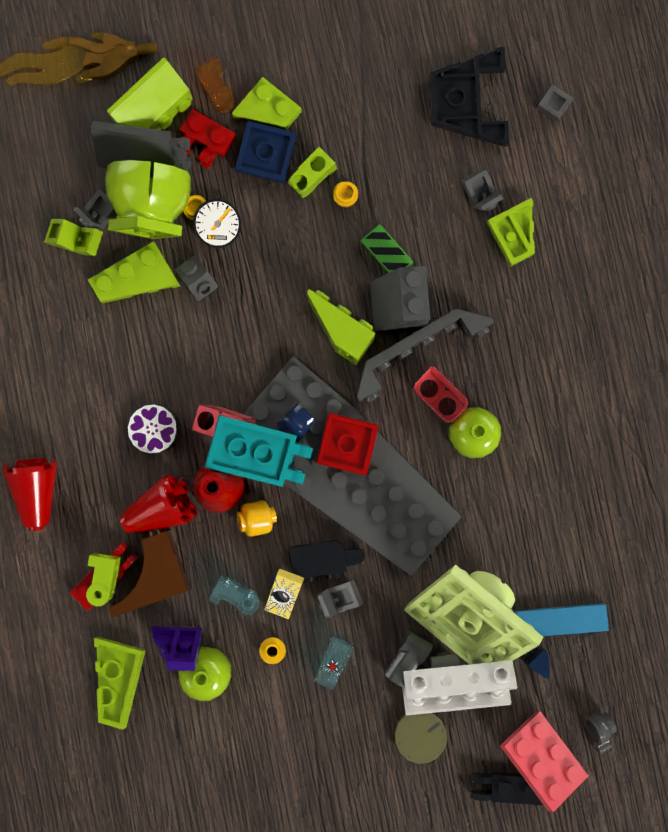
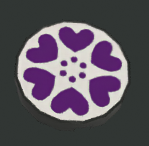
M155 403L145 404L137 408L129 417L127 437L132 446L142 453L149 455L162 454L169 450L177 441L179 432L178 420L174 413L165 406Z

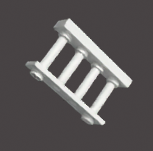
M512 660L403 671L405 686L404 688L402 687L405 715L510 705L511 697L509 690L517 689Z

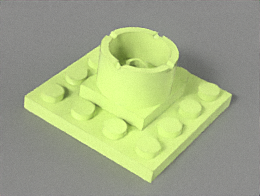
M454 565L411 600L404 609L405 612L469 665L513 661L539 646L543 639V636L532 625L523 621L511 609L515 603V597L511 588L506 583L503 584L501 579L488 572L476 571L469 575L457 565Z

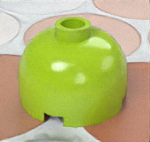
M480 407L465 409L451 422L449 427L451 444H453L459 454L468 458H482L491 454L498 446L501 438V426L497 418L490 411Z
M200 647L195 671L179 670V684L183 692L190 698L198 701H210L220 696L228 687L231 678V664L227 656L219 649Z

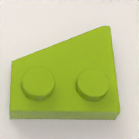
M262 77L232 112V116L237 120L242 118L287 130L302 112V109Z
M532 198L487 221V225L510 267L533 256L535 253Z

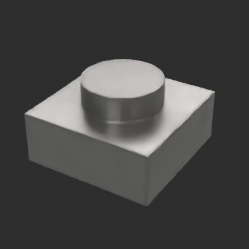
M552 84L536 109L558 122L573 98Z

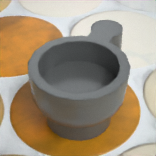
M605 712L601 715L596 713L585 717L584 725L589 736L594 741L597 753L601 754L611 749V734L617 731L611 716Z

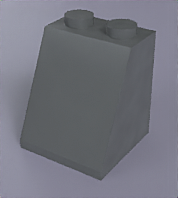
M426 266L398 268L370 282L374 333L419 330L427 326L430 320Z

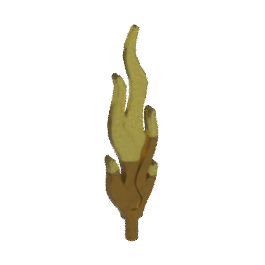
M94 32L91 34L93 40L101 43H95L74 36L60 37L43 43V47L45 50L66 48L48 54L18 53L11 56L0 64V77L23 68L42 69V71L14 74L6 82L9 86L17 83L51 85L67 80L86 68L98 65L96 68L78 74L75 79L78 83L88 80L105 79L119 73L131 62L139 59V55L158 53L156 42L137 45L136 42L127 41L104 32Z

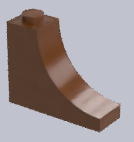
M163 529L147 532L148 538L141 540L144 550V564L141 576L134 589L126 598L108 608L111 618L191 589L171 530L163 532Z

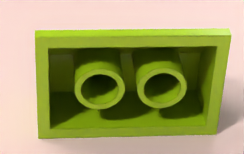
M163 57L118 99L107 112L115 124L164 130L170 126L173 118L179 112H184L189 108L193 98L189 88L170 63Z

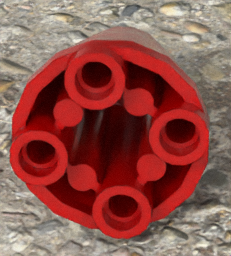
M205 465L197 472L193 481V493L197 502L204 509L214 513L233 509L241 501L245 492L243 477L205 468ZM210 482H215L218 486L217 490L213 493L208 490Z
M172 475L160 478L120 515V523L127 533H139L179 526L190 522L193 517L197 516V510L187 495L189 489L185 480L182 478L177 480Z

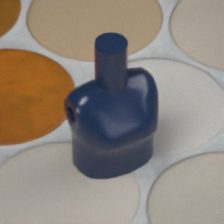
M297 403L278 420L277 426L280 431L297 435L296 442H298L317 421Z

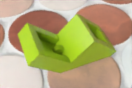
M52 219L44 243L81 255L96 256L103 232L96 228L80 227L65 219Z

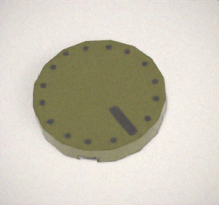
M435 713L404 714L396 725L395 743L400 754L407 760L417 764L429 763L437 759L444 751L447 743V730L441 718Z

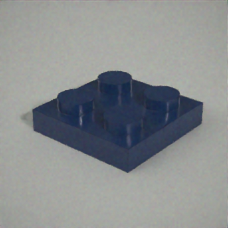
M247 121L235 171L285 184L297 133Z

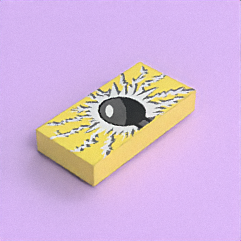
M279 568L264 610L289 619L304 578Z

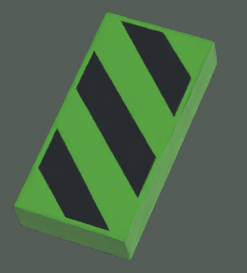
M380 224L360 242L387 273L398 268L410 267L413 264L410 257Z

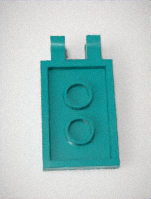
M219 415L205 462V468L283 487L285 479L303 484L306 474L301 470L291 468L294 454L310 459L313 448L305 444L295 443L297 438L295 434Z

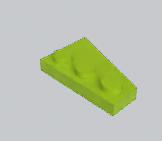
M154 241L88 279L101 303L130 298L147 292L153 293L170 287H180L179 282Z
M94 637V647H97L95 669L98 672L99 686L97 689L98 722L123 730L127 727L146 650L102 637Z

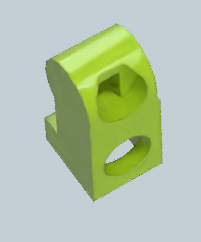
M318 147L291 176L288 184L302 198H305L317 185L338 168L336 163Z
M100 553L89 555L88 566L95 567L92 585L86 592L87 600L91 605L102 606L113 598L121 557Z

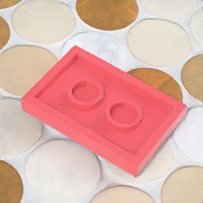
M535 711L500 745L550 812H554L588 777V774L541 711Z

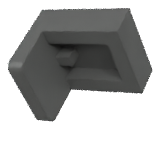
M482 168L461 180L471 205L475 209L484 212L492 210L497 206V202L503 199L502 194L496 192L487 169Z
M99 188L85 207L76 206L74 209L80 216L79 221L88 228L94 227L102 230L116 214L106 191Z
M196 255L175 269L197 301L202 300L218 288L217 283Z
M354 579L328 587L317 594L319 607L324 612L326 619L363 604Z

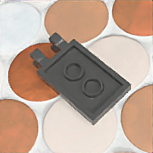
M98 121L92 122L91 134L98 167L107 168L114 161L136 160L151 162L150 174H153L154 162L175 166L187 172L188 168L191 169L192 160L191 157H187V150L190 149V138H171V132Z

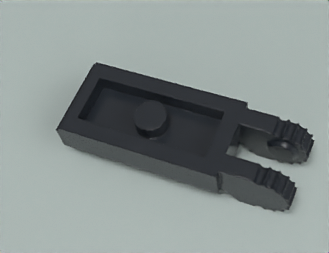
M501 772L471 774L472 782L491 784L490 790L470 791V798L473 800L543 805L521 774Z

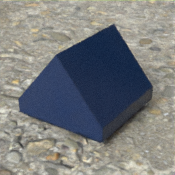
M536 647L523 662L542 677L549 678L548 652L542 647Z

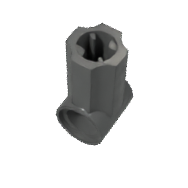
M410 630L402 640L398 648L399 652L385 671V676L404 688L403 671L415 670L419 664L421 665L430 654L433 645Z
M436 651L435 655L430 657L431 668L460 666L458 654L448 655L445 651Z

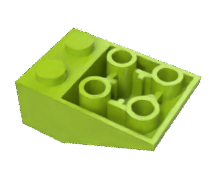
M309 289L307 291L308 302L335 352L357 366L374 341L375 333L372 331L373 326L362 319L358 322L350 317L352 313L342 305L335 307L329 303L330 298L323 292L316 290L314 293Z

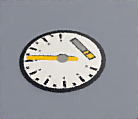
M211 199L201 204L196 210L193 219L194 231L199 240L205 245L213 248H223L232 244L238 237L241 229V218L237 209L231 203L222 199Z

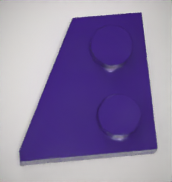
M152 626L153 641L167 669L195 671L202 640V628Z

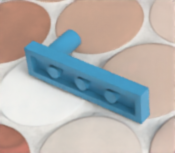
M604 603L513 611L523 621L532 625L542 636L609 631L607 608Z

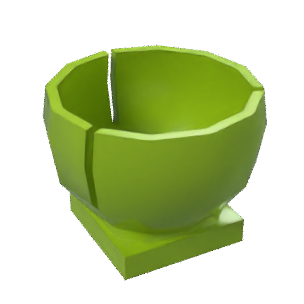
M125 160L110 163L105 176L106 194L118 215L116 219L109 220L108 230L148 239L181 236L182 226L174 224V221L188 205L191 193V176L189 173L175 166L154 162L153 178H150L151 162Z

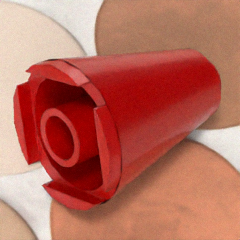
M46 458L17 460L16 466L9 467V463L2 465L3 474L22 526L28 527L29 531L45 529L44 525L50 523L57 460L52 458L51 463H46Z

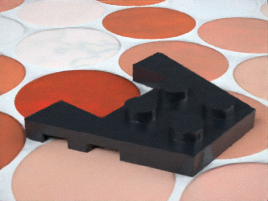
M499 47L491 53L477 55L469 61L458 62L430 72L431 126L508 147V121L482 122L479 75L505 72V47Z

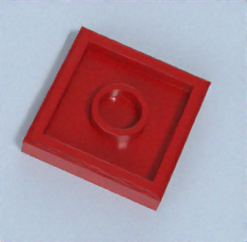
M328 413L316 464L367 476L379 425Z

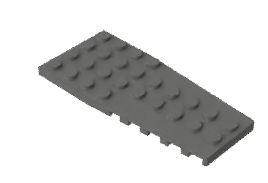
M293 356L244 412V415L257 419V425L279 430L277 426L278 420L299 403L317 422L295 443L308 445L313 450L310 459L295 454L293 457L291 468L301 470L306 474L303 484L286 479L284 484L406 573L413 575L459 521L461 515L378 432L367 476L316 464L328 413L365 422L368 421L352 405Z

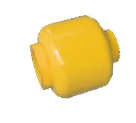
M259 500L243 504L240 511L237 512V521L241 532H245L249 537L270 533L273 523L277 522V516L274 507H269L266 501Z

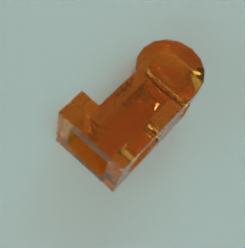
M215 57L194 70L197 79L214 108L221 113H227L233 109L235 100L231 88L224 84L220 78L224 73L219 60Z

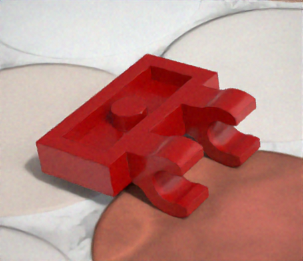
M194 109L191 110L179 129L180 133L184 135L181 138H190V149L187 150V156L195 142L205 147L200 153L198 160H200L199 164L207 169L210 168L217 155L222 158L225 157L237 138L236 133Z

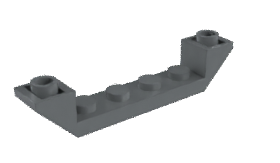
M454 309L367 360L357 395L358 402L365 401L368 404L380 396L378 392L381 391L382 387L373 371L377 370L380 373L391 366L390 361L397 357L403 360L414 353L412 348L419 344L422 347L427 346L436 340L434 337L441 331L447 334L457 328V322L468 339L473 336L479 339L490 332L488 327L494 323L493 319Z

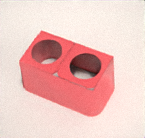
M435 367L432 370L430 368L415 383L412 389L446 424L454 421L468 406L467 398ZM425 380L436 382L438 392L434 397L428 398L422 395L420 386ZM448 397L455 401L456 410L453 414L443 415L439 411L438 405L443 398Z
M199 404L192 430L213 437L219 415L256 424L257 419L220 406ZM210 412L214 417V424L210 429L205 430V424Z

